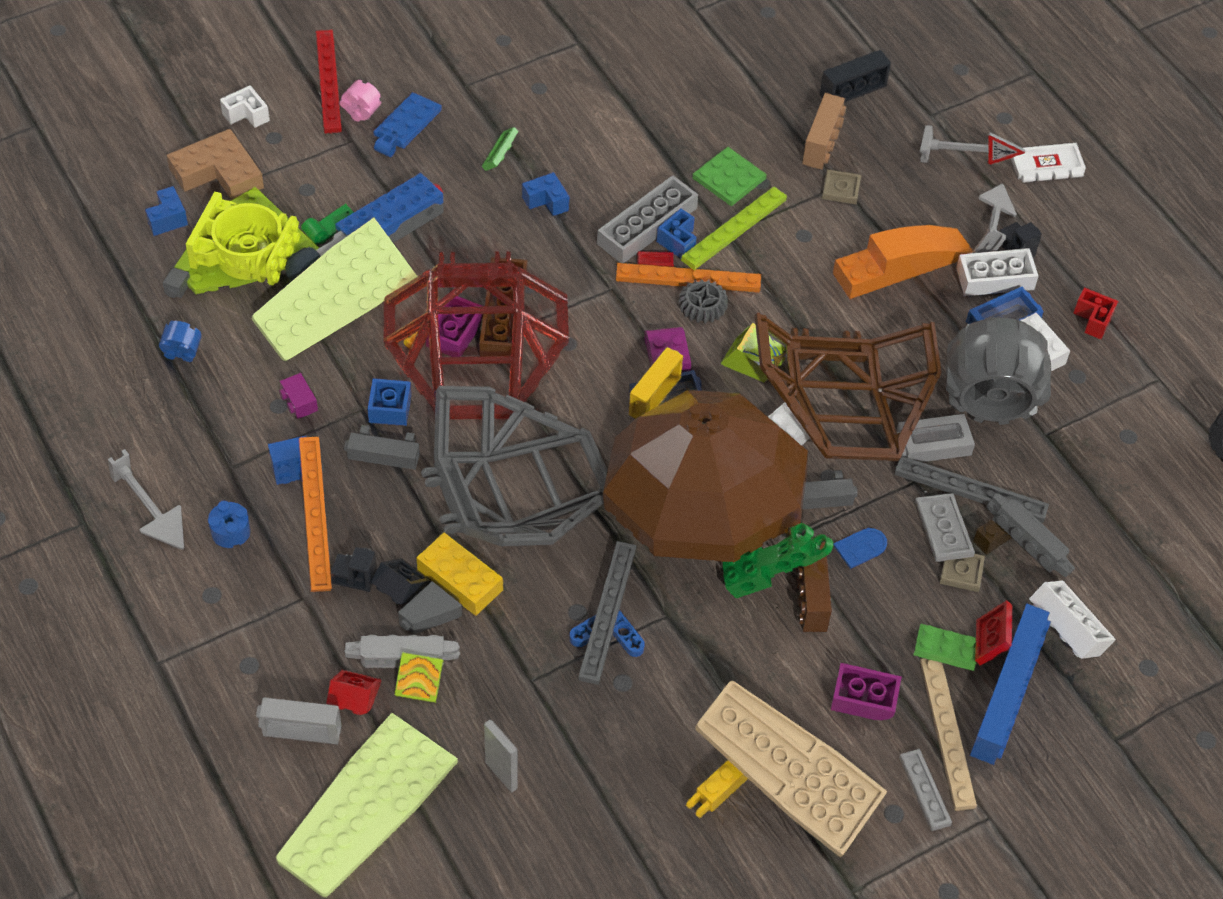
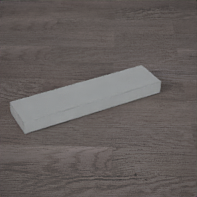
M920 749L900 754V761L930 830L934 831L951 826L952 821Z

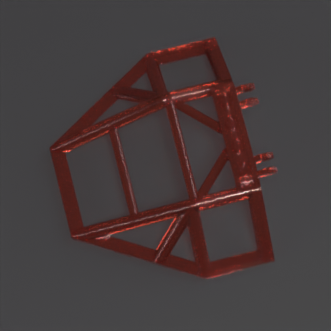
M495 251V263H455V252H451V263L444 264V254L439 252V264L384 297V346L387 350L389 349L395 361L407 377H410L415 388L424 396L434 411L436 406V390L439 386H444L442 365L511 364L509 396L526 402L530 394L538 387L542 377L548 373L560 356L562 349L569 343L567 294L511 263V251H506L507 263H499V251ZM524 285L556 303L557 329L524 311ZM427 286V312L395 331L396 305ZM456 287L438 301V288ZM468 287H483L507 305L444 307ZM496 287H513V300ZM513 313L511 356H441L439 314ZM535 331L555 340L547 354ZM418 332L406 356L397 343ZM523 336H525L539 361V365L521 389ZM427 337H429L433 390L414 366ZM482 405L450 406L449 419H482ZM494 405V419L509 418L514 412L501 405Z

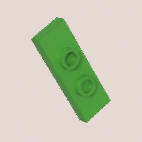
M515 127L502 132L482 165L485 171L497 167L504 159V154L511 148V143L518 133Z

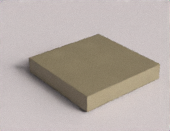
M827 169L822 199L857 205L861 175Z
M974 554V557L943 561L940 584L979 592L985 556Z

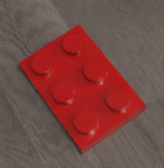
M1007 600L976 620L975 661L979 665L991 661L995 656L1003 651H1007L1012 646V604Z

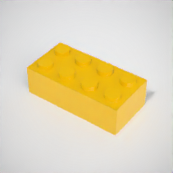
M446 533L439 536L416 557L417 570L431 579V581L475 616L503 591V578Z

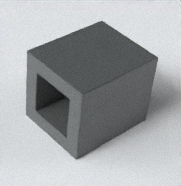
M172 268L163 281L164 292L171 298L175 296L182 298L188 288L189 272Z

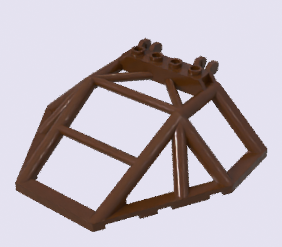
M755 314L760 368L824 458L898 461L942 373L935 323H922L919 326L874 339H862L861 332L855 331L853 339H851L850 332L844 330L843 338L811 337L807 328L802 329L801 336H798L797 328H792L789 334L769 320L767 315ZM769 333L786 345L789 375L772 364ZM923 336L928 370L882 382L878 349ZM799 359L812 360L800 372ZM823 360L842 361L865 383L810 381L804 379ZM868 361L869 376L854 362ZM924 383L918 396L899 390ZM804 388L872 391L880 417L816 414ZM886 398L913 406L901 432L898 434ZM820 422L880 424L883 426L889 448L831 446V441L828 440Z

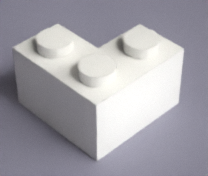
M251 86L220 99L222 114L230 124L247 118L255 128L270 121L268 106Z

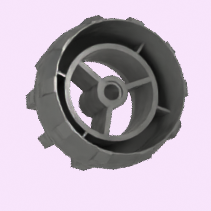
M987 318L966 325L948 344L945 368L949 404L959 412L966 411L969 413L970 419L980 423L983 420L999 422V425L1009 424L1010 420L1020 417L1024 419L1031 417L1037 413V406H1042L1049 401L1051 396V359L1048 352V341L1039 331L1025 322L1008 318Z

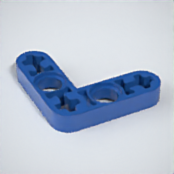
M619 610L613 636L630 656H641L644 652L645 642ZM596 615L570 631V642L573 646L582 647L588 644L592 632L590 625L594 624ZM626 628L629 630V634L620 635L618 630ZM575 635L582 636V639L575 638ZM632 643L635 646L639 645V649H637L636 647L632 648Z

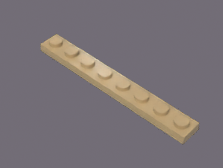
M923 658L920 660V666L954 810L975 809L977 804L943 664Z

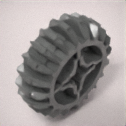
M701 278L700 282H697L694 279L693 284L688 282L687 286H683L682 292L679 295L680 310L684 313L685 317H690L691 321L695 319L697 323L703 321L705 324L707 321L713 323L714 319L719 320L720 316H723L727 309L728 298L726 290H722V285L717 286L716 281L710 283L709 279L705 282Z

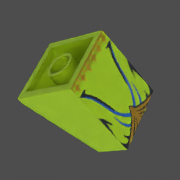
M752 323L736 337L721 364L756 380L765 382L768 378L760 368L756 326ZM769 335L772 364L778 367L786 359L784 356L786 347Z

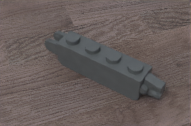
M994 493L992 501H989L986 506L994 515L993 520L1049 573L1055 570L1064 577L1070 575L1075 567L1066 558L1069 554V548L1017 500L1012 499L1008 501L1002 495Z

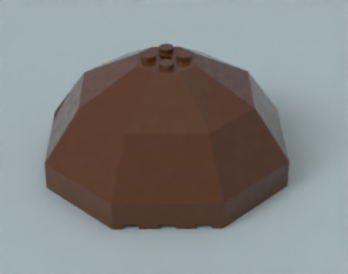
M687 390L639 416L615 437L603 490L604 509L608 513L611 512L616 517V520L624 528H628L641 544H645L654 556L736 562L744 553L748 551L750 553L763 546V542L770 538L773 540L785 533V529L801 523L808 469V450L740 393Z

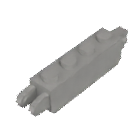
M368 635L361 636V641L347 642L345 645V655L347 658L361 659V664L365 668H399L402 652L443 659L444 664V660H454L459 657L460 646L454 641H444V636Z

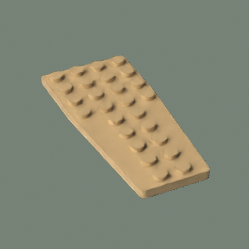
M730 681L695 726L696 730L780 809L839 857L844 855L887 793L884 788L836 750L734 681Z

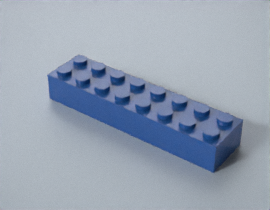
M1026 604L970 756L994 765L996 758L1001 759L1051 621L1047 620L1050 612Z

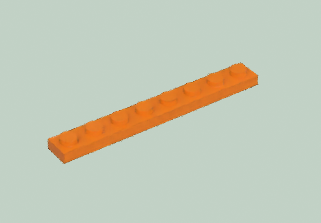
M617 263L616 281L687 286L688 282L693 284L694 279L700 282L702 278L705 282L708 279L710 283L716 281L717 286L722 285V290L760 293L761 274Z
M319 437L299 438L310 589L311 592L331 591Z

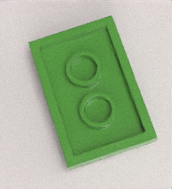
M920 624L914 656L974 671L976 665V638Z

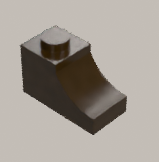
M990 520L977 529L973 542L987 555L1012 537L996 522L994 523Z

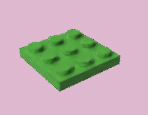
M727 147L693 173V179L724 202L733 206L763 182L767 174Z

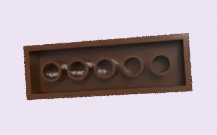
M491 257L479 343L480 357L517 360L528 274V260Z

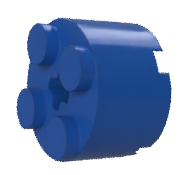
M170 321L169 325L166 324L164 327L159 348L168 359L178 357L186 362H192L202 337L201 332L196 327L195 330L189 328L190 324Z
M221 501L211 510L208 516L211 536L217 545L224 548H233L234 545H242L249 538L251 533L249 517L246 508L235 502Z

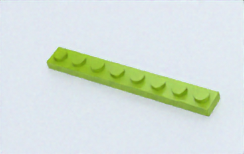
M772 187L683 254L681 261L693 270H696L784 203L787 195Z

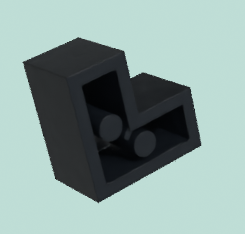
M1015 222L1000 229L999 232L1006 235L1005 241L1001 245L1005 251L1030 249L1032 258L1035 257L1042 233L1032 222L1023 226Z
M355 547L353 555L337 554L330 573L332 584L371 592L373 586L371 580L377 571L375 551L368 548Z

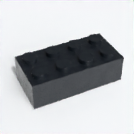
M880 49L833 68H828L823 71L819 95L822 99L825 93L845 98V103L887 87L891 61Z

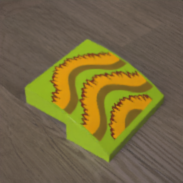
M402 652L395 696L436 703L443 659Z

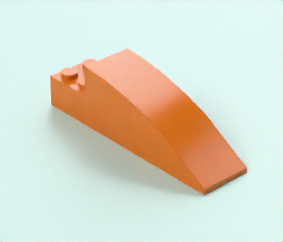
M932 225L896 228L871 234L867 249L836 259L833 275L849 299L958 262L959 255L972 254L973 250L956 228Z

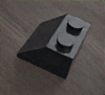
M402 558L381 562L371 580V583L376 586L378 591L389 595L391 600L397 604L409 603L431 582V579Z

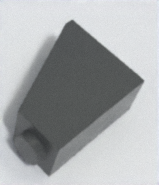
M432 581L398 612L399 624L404 630H409L416 634L460 618L462 616V605Z

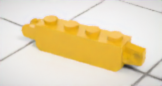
M727 760L697 788L696 794L688 800L686 806L691 809L698 802L702 803L703 805L696 812V815L700 818L708 810L710 812L714 811L748 778Z

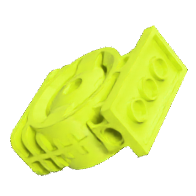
M214 192L186 242L190 268L197 269L199 265L211 267L218 264L219 268L231 277L242 280L257 279L261 283L267 278L268 284L273 286L275 283H278L282 269H285L288 257L293 254L295 243H298L300 240V233L298 232L299 221H297L296 216H291L287 221L285 213H281L278 217L276 212L263 205L253 203L237 205L235 202L223 200L221 193Z

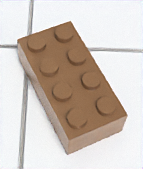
M825 93L806 140L803 165L823 169L824 164H828L830 159L829 152L833 151L834 140H837L840 130L838 128L843 126L844 118L842 116H844L846 106H844L845 98Z

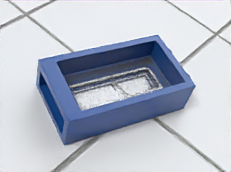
M1020 287L969 310L966 322L971 324L995 317L1023 320L1035 313L1042 318L1044 311L1033 300L1031 294L1023 287Z

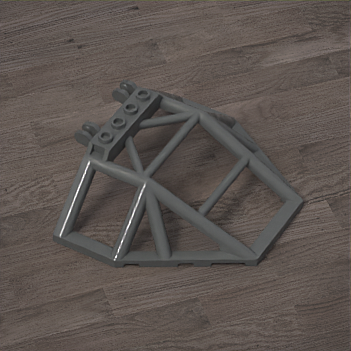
M439 386L436 390L435 464L434 467L422 469L421 474L422 477L428 478L425 480L426 487L440 485L451 512L440 517L442 524H448L443 528L446 534L464 533L465 535L498 546L553 545L604 504L603 490L608 469L590 431L584 428L579 430L557 420V416L548 412L540 413L534 410V406L509 395L504 397L495 393L496 389L491 387ZM450 400H482L481 452H448ZM497 403L514 412L494 437V404ZM524 416L559 431L554 436L501 448ZM580 441L601 488L562 504L539 451ZM531 453L555 507L513 522L489 462ZM458 463H474L466 477L463 478ZM481 467L503 518L471 497L468 486ZM478 512L494 522H482ZM575 512L568 519H557L559 517ZM552 529H554L551 533H548V532L543 531V530H552Z

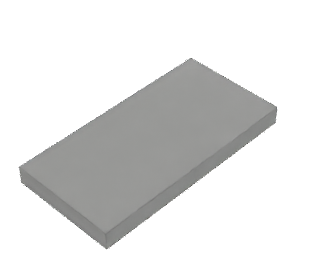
M954 494L916 498L915 504L935 561L974 557L975 551Z
M489 720L484 723L485 763L512 793L518 787L517 748L496 724Z

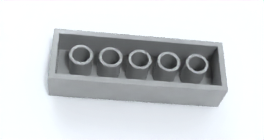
M672 175L598 230L597 244L620 263H625L637 254L638 251H641L656 240L658 227L679 209L682 208L689 214L696 210L698 194Z

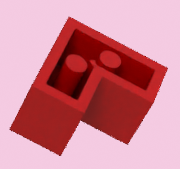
M1084 287L1074 310V314L1089 319L1084 333L1102 340L1114 315L1118 301Z

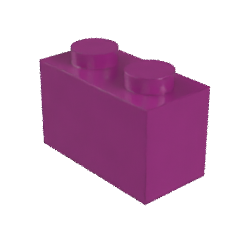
M301 373L280 381L281 389H279V394L282 400L286 399L289 412L291 414L294 413L297 419L318 411L317 400Z

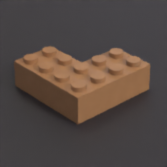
M231 129L166 155L169 170L177 179L184 192L214 179L219 181L231 200L254 187L258 190L264 188L262 173Z

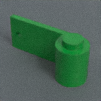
M344 204L319 222L315 218L307 219L302 224L301 230L316 245L323 244L336 234L335 224L354 212L347 204Z

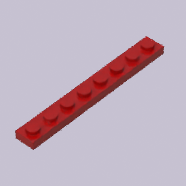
M333 30L316 31L324 133L342 132Z

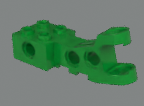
M804 523L797 524L791 528V535L781 542L767 548L761 546L751 553L748 551L741 555L740 559L736 562L723 561L725 588L737 599L772 587L771 578L775 577V574L783 571L785 573L793 571L792 568L801 565L803 567L811 565L830 554L833 549V540L823 534L811 539L814 536L813 529ZM825 541L824 547L820 550L822 542Z

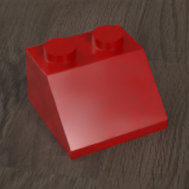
M341 670L330 681L326 704L339 706V710H352V713L357 715L366 714L373 706L382 680Z

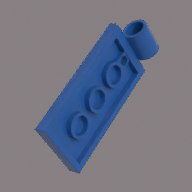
M410 94L374 130V136L378 137L374 150L392 157L396 146L404 149L441 111L442 105L418 94Z

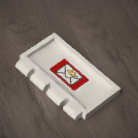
M1077 143L1023 148L1026 150L1025 154L1011 158L1017 178L1021 179L1022 182H1033L1036 178L1037 181L1052 180V176L1054 179L1069 178V175L1071 178L1083 177L1086 169Z

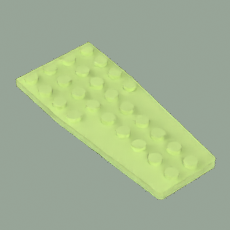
M373 218L329 249L254 313L252 320L283 361H287L374 309L415 279L417 275L376 219Z
M391 713L349 760L277 854L278 864L322 897L329 896L418 809L457 764L458 759Z

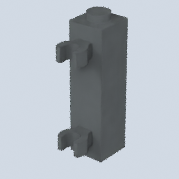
M362 425L360 434L351 433L349 440L345 442L344 451H347V456L350 460L416 470L420 449L419 443H415V433L407 432L405 441L370 436V426Z
M834 470L832 480L806 482L802 510L853 505L854 498L857 497V487L853 486L852 479H843L842 470Z

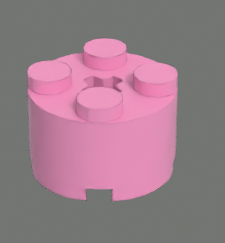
M356 80L342 95L340 101L341 107L357 122L369 119L381 105L379 100L381 96L378 90L368 82L366 84L362 83L363 80Z

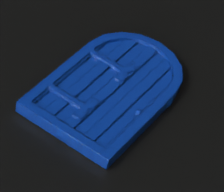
M867 528L834 543L833 546L851 569L882 554L887 547V539L881 531Z

